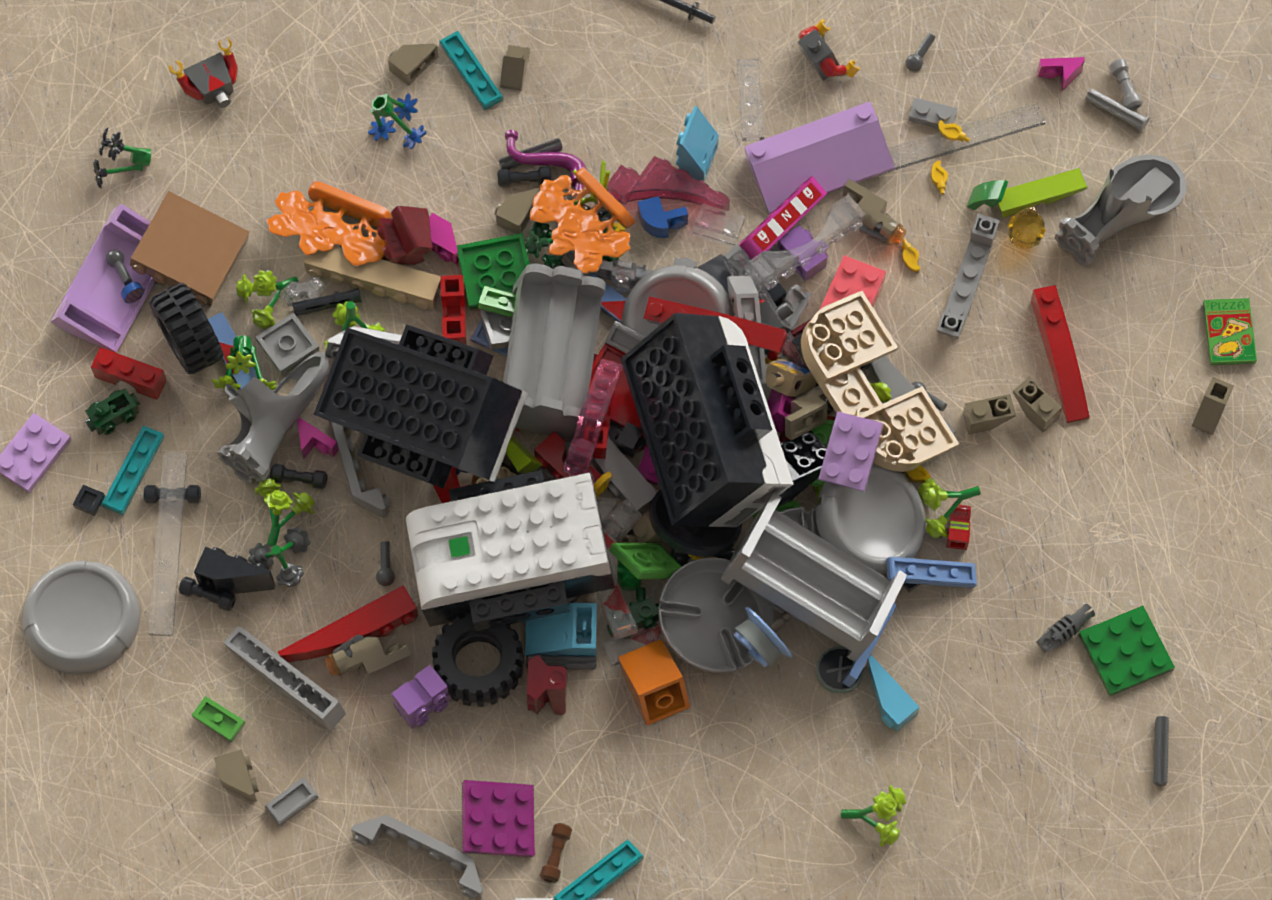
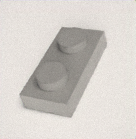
M914 97L908 121L938 128L939 121H943L944 124L954 123L957 108Z

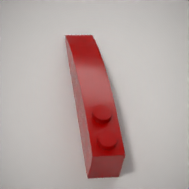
M1056 285L1034 289L1031 304L1066 422L1071 423L1089 419L1090 415L1082 378Z
M651 296L648 298L643 319L652 324L661 325L674 313L720 316L731 320L742 330L748 346L781 353L786 334L784 329Z
M402 585L278 651V655L286 662L303 661L331 655L333 650L357 634L364 638L368 636L378 638L390 635L400 625H408L415 621L418 616V610L405 586Z

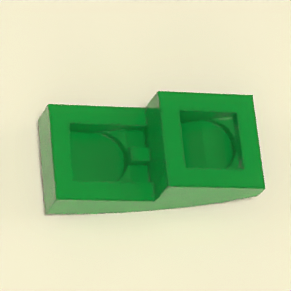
M994 180L977 185L973 188L967 207L972 210H976L983 204L991 208L1002 201L1008 181Z

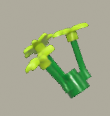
M244 335L235 337L233 339V347L230 348V356H227L229 363L226 364V375L223 378L219 377V380L211 379L214 387L223 388L225 391L226 384H230L234 389L238 390L241 385L234 383L231 377L232 369L234 368L235 375L240 370L249 374V368L254 367L257 379L269 389L275 390L276 381L267 382L266 379L262 378L256 357V347L252 346L251 338Z

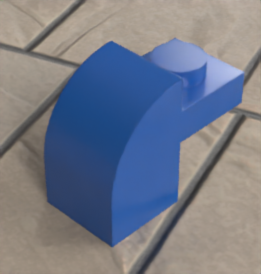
M659 196L637 202V212L642 227L654 237L668 238L670 228L679 229L688 224L686 207L664 212Z

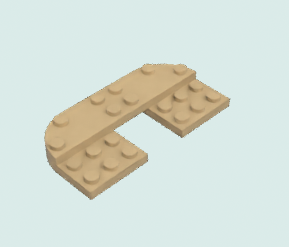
M860 291L823 307L812 317L802 333V355L807 367L836 413L839 411L884 424L873 463L891 471H911L918 468L920 464L955 449L959 443L923 386L884 404L878 398L860 367L895 352L898 347L863 291Z

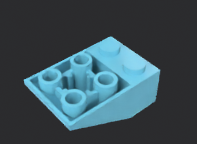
M694 106L692 113H688L685 118L684 126L686 128L684 133L680 132L676 144L679 146L676 155H678L676 165L679 166V175L704 183L719 145V134L700 109Z
M569 603L570 612L526 621L525 656L539 654L596 657L597 603Z

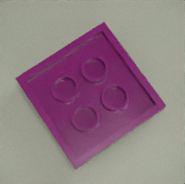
M464 780L462 782V853L532 858L535 855L534 785Z

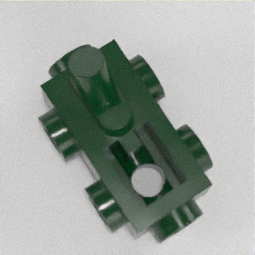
M126 388L116 390L108 398L101 402L92 403L85 410L88 417L85 422L91 432L96 430L98 435L102 433L109 435L116 430L118 424L122 422L128 424L136 419V414L139 413L137 406L140 403L135 394H129Z
M637 587L636 601H632L629 603V607H627L629 616L617 612L608 615L609 624L606 627L611 638H629L637 630L654 627L659 621V603L655 604L652 597L646 599L645 588Z

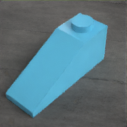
M871 655L867 660L866 666L880 715L882 716L881 720L888 728L892 727L897 732L918 715L920 707Z

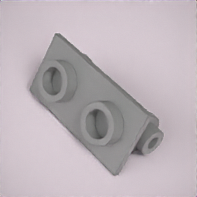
M797 284L790 287L784 299L795 311L785 319L791 328L790 331H793L797 326L798 320L813 294L812 292H802V287Z

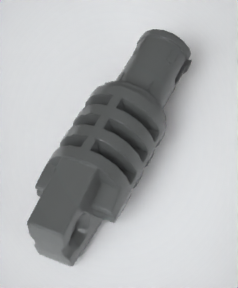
M1084 604L1074 614L1065 615L1049 627L1036 641L1041 650L1046 653L1064 644L1077 634L1081 629L1080 626L1095 616L1094 610L1086 613L1092 607Z

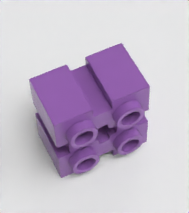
M431 665L415 675L412 681L406 682L391 693L395 709L411 729L424 725L429 720L428 715L433 711L437 713L443 711L450 701L447 685Z

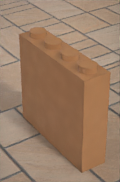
M168 191L131 256L130 266L139 274H147L153 277V280L161 285L167 284L172 287L177 283H184L189 287L199 304L212 306L243 250L250 231Z

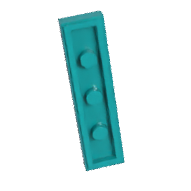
M459 31L439 40V45L484 110L503 101L502 94Z
M144 425L142 426L101 504L103 508L124 516L165 437L163 433Z
M627 839L555 895L553 900H592L641 862L644 856Z

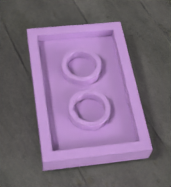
M837 411L819 480L865 492L884 424Z
M33 413L0 454V475L30 493L70 443L71 437Z

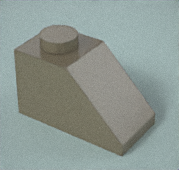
M434 43L402 45L398 50H394L389 55V70L409 86L439 57L437 45Z
M536 188L507 196L504 202L499 203L496 207L494 215H496L497 225L515 234L522 233L530 220L534 196L540 192V189Z

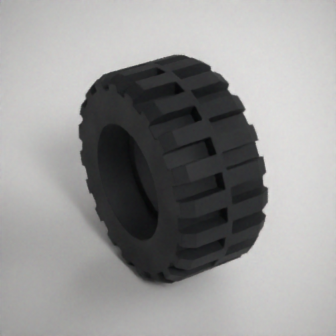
M177 283L151 298L149 304L153 315L174 355L188 374H195L222 359L223 351L219 340L202 307L186 284Z
M471 612L465 613V617L462 619L459 616L452 619L453 624L449 625L446 623L441 628L442 634H437L435 638V646L432 648L433 668L447 685L448 693H450L451 699L458 702L461 699L463 700V705L471 706V703L475 702L477 707H484V702L490 701L491 705L496 704L500 696L505 699L510 695V689L515 690L518 685V678L522 677L524 659L519 636L515 629H511L510 625L476 631ZM473 642L489 643L498 649L500 663L495 670L487 675L469 676L457 668L456 656L464 646Z

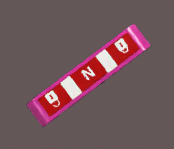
M811 176L739 244L740 248L755 262L807 214L827 192Z

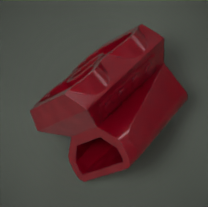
M396 206L391 212L393 219L379 218L377 233L384 240L383 253L391 263L416 265L425 261L423 256L432 250L430 219L427 208Z
M539 654L528 660L527 709L538 715L548 702L555 714L564 715L567 705L568 671L560 666H547Z

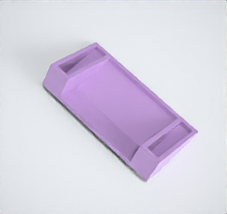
M870 101L745 146L747 163L769 214L811 176L817 180L827 193L844 188L849 179L858 183L895 169L880 123Z
M123 204L115 207L50 322L69 334L116 353L155 283L153 277L147 274H139L130 266L131 256L151 222ZM111 250H119L123 253V264L132 281L139 282L144 288L143 296L133 303H126L121 297V291L125 285L117 270L109 266L106 261V256Z

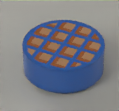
M139 282L129 283L121 291V297L126 303H133L144 294V288Z

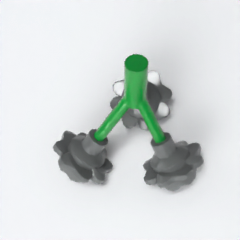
M300 526L294 529H287V534L284 535L286 545L282 548L274 545L270 550L268 544L262 545L257 543L254 548L249 550L251 556L248 557V561L254 565L261 563L269 567L274 564L272 558L276 557L280 560L282 567L276 577L280 586L294 587L301 581V577L304 575L300 565L288 564L283 557L284 552L288 549H292L293 553L297 554L298 552H306L307 546L311 544L308 539V532L302 531Z

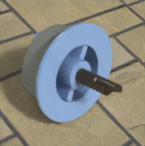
M747 607L746 612L749 619L734 628L736 633L733 636L749 650L748 653L764 668L766 666L771 667L781 654L792 658L793 655L776 635V632L792 618L791 614L785 611L781 617H778L768 626L753 610Z

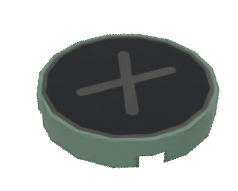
M839 646L830 648L821 655L817 662L816 673L818 681L824 689L832 693L851 692L858 687L863 678L864 667L852 686L848 687L842 683L853 663L852 660L846 657L849 651L847 648Z

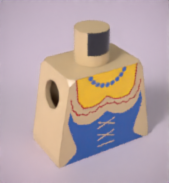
M784 358L770 362L766 371L765 381L767 387L787 396H797L808 392L817 383L810 370Z

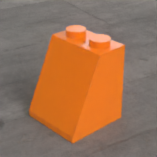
M662 639L618 657L622 674L646 726L690 708L683 676Z

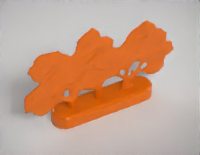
M582 167L575 174L577 180L583 186L582 190L571 189L572 181L568 175L560 176L554 181H543L540 185V192L534 196L530 220L539 223L556 221L558 227L552 231L551 239L553 243L549 247L548 254L563 255L569 251H575L573 263L584 274L598 271L602 264L603 256L619 258L630 249L628 245L630 234L625 231H615L613 224L617 220L625 229H628L635 224V221L630 213ZM564 189H568V190H569L568 192L563 193V190H564ZM572 194L573 197L577 195L572 200L563 199L564 196ZM586 194H591L599 202L591 210H585L581 207V198ZM602 206L613 216L611 219L603 222L599 221L597 210ZM608 227V232L603 233V230Z
M319 181L313 182L308 189V196L314 202L306 201L303 194L298 190L288 193L280 192L274 203L282 214H277L267 219L269 232L283 237L300 235L299 247L306 256L314 254L318 250L323 252L332 250L333 246L337 244L342 246L345 258L353 266L380 261L384 256V240L379 237L377 230H374L370 225L377 227L379 225V218L392 219L391 213L386 208ZM310 206H314L312 211L308 210ZM323 206L333 209L338 213L324 212ZM345 214L360 220V223L347 224L342 220V216ZM359 226L358 230H353V227ZM364 226V230H368V237H364L361 233V229ZM372 232L377 233V235L373 237Z

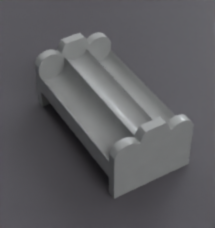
M529 264L513 285L512 293L516 294L503 382L528 393L514 428L550 435L554 431L562 439L572 440L587 424L588 414L586 408L589 383L591 380L601 300L606 288V283L602 279L590 276L584 277L581 270L564 266L552 269L542 264Z
M773 493L748 527L720 580L729 585L735 579L847 648L849 651L846 657L856 662L878 636L907 575L899 570L890 581L775 510L782 497Z

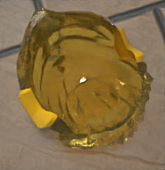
M1029 207L1018 211L1010 218L1007 226L1009 227V240L1014 246L1022 250L1039 245L1046 231L1045 222L1037 212L1036 207Z

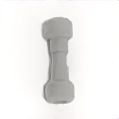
M1124 59L1114 60L1109 68L1112 75L1117 76L1119 83L1122 85V91L1125 96L1123 100L1124 105L1132 111L1137 110L1141 107L1143 101L1140 94L1135 93L1133 86L1130 84L1127 62Z

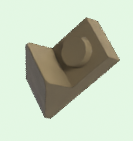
M508 45L506 56H503L500 87L522 91L530 48Z

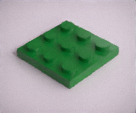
M523 233L457 245L459 263L470 310L478 308L484 286L509 293L513 292V285L525 267L530 264Z
M1143 605L1079 631L1078 635L1109 697L1173 671L1175 668Z

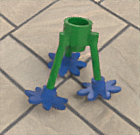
M387 93L375 97L372 101L370 112L374 115L376 122H371L374 128L369 130L368 134L374 135L375 141L379 140L381 136L388 140V133L396 132V129L391 127L395 121L407 133L404 136V139L407 141L403 144V147L409 146L410 149H413L416 143H422L421 137L427 134L426 130L423 131L424 126L421 125L417 130L415 127L409 129L401 121L404 117L407 121H410L411 113L418 112L413 107L418 102V99L411 100L409 93L406 94L405 100L401 98L395 100ZM393 112H400V113H399V115H398V117H397ZM385 117H391L393 120L386 122Z

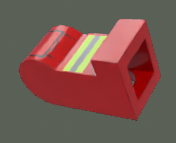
M958 505L950 515L946 548L967 550L970 538L971 506Z

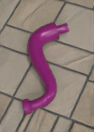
M507 130L505 132L507 152L513 160L525 165L566 168L571 173V185L575 190L583 189V186L573 174L574 170L579 171L582 167L587 170L580 158L562 152L522 153L515 147L518 132L515 130Z

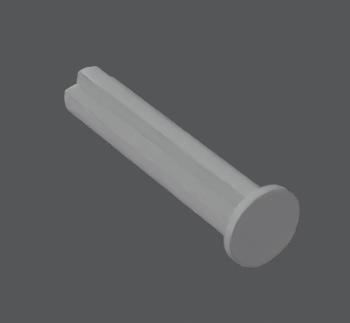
M1090 89L1085 99L1139 128L1140 133L1145 129L1150 119L1149 116L1145 118L1094 89Z

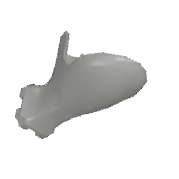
M1146 154L1122 162L1115 166L1113 170L1110 169L1097 198L1084 213L1074 218L1065 217L1060 222V230L1056 233L1054 239L1062 250L1071 252L1075 261L1080 265L1089 266L1093 262L1099 245L1114 234L1140 222L1164 215L1178 207L1187 191L1184 173L1175 162L1163 156Z
M317 352L309 356L288 373L273 391L255 376L240 390H236L230 384H226L225 392L229 396L228 400L237 408L241 417V430L233 442L222 446L217 454L224 464L233 468L234 474L240 480H244L249 484L253 483L255 479L263 482L268 477L271 460L284 436L317 395L330 371L327 355L323 352ZM287 380H296L294 388L288 395H276Z

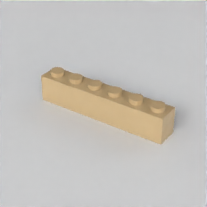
M333 246L332 250L323 252L318 250L314 254L307 255L304 261L306 273L312 277L327 278L335 284L344 283L354 289L359 288L360 291L363 289L368 290L380 297H392L397 302H409L421 309L429 308L434 310L441 293L440 276L382 259L376 262H367L364 265L353 266L345 258L343 248Z

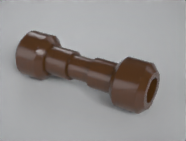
M557 823L553 826L551 835L554 840L551 855L548 858L547 865L542 867L540 873L543 881L549 883L559 881L561 874L558 868L561 860L560 855L564 849L565 842L570 840L572 829L569 825Z

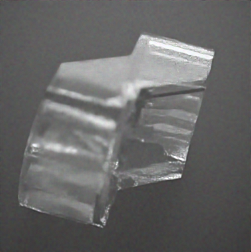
M314 276L305 283L291 282L280 292L279 297L288 307H292V302L320 297L325 292L327 286L318 276Z

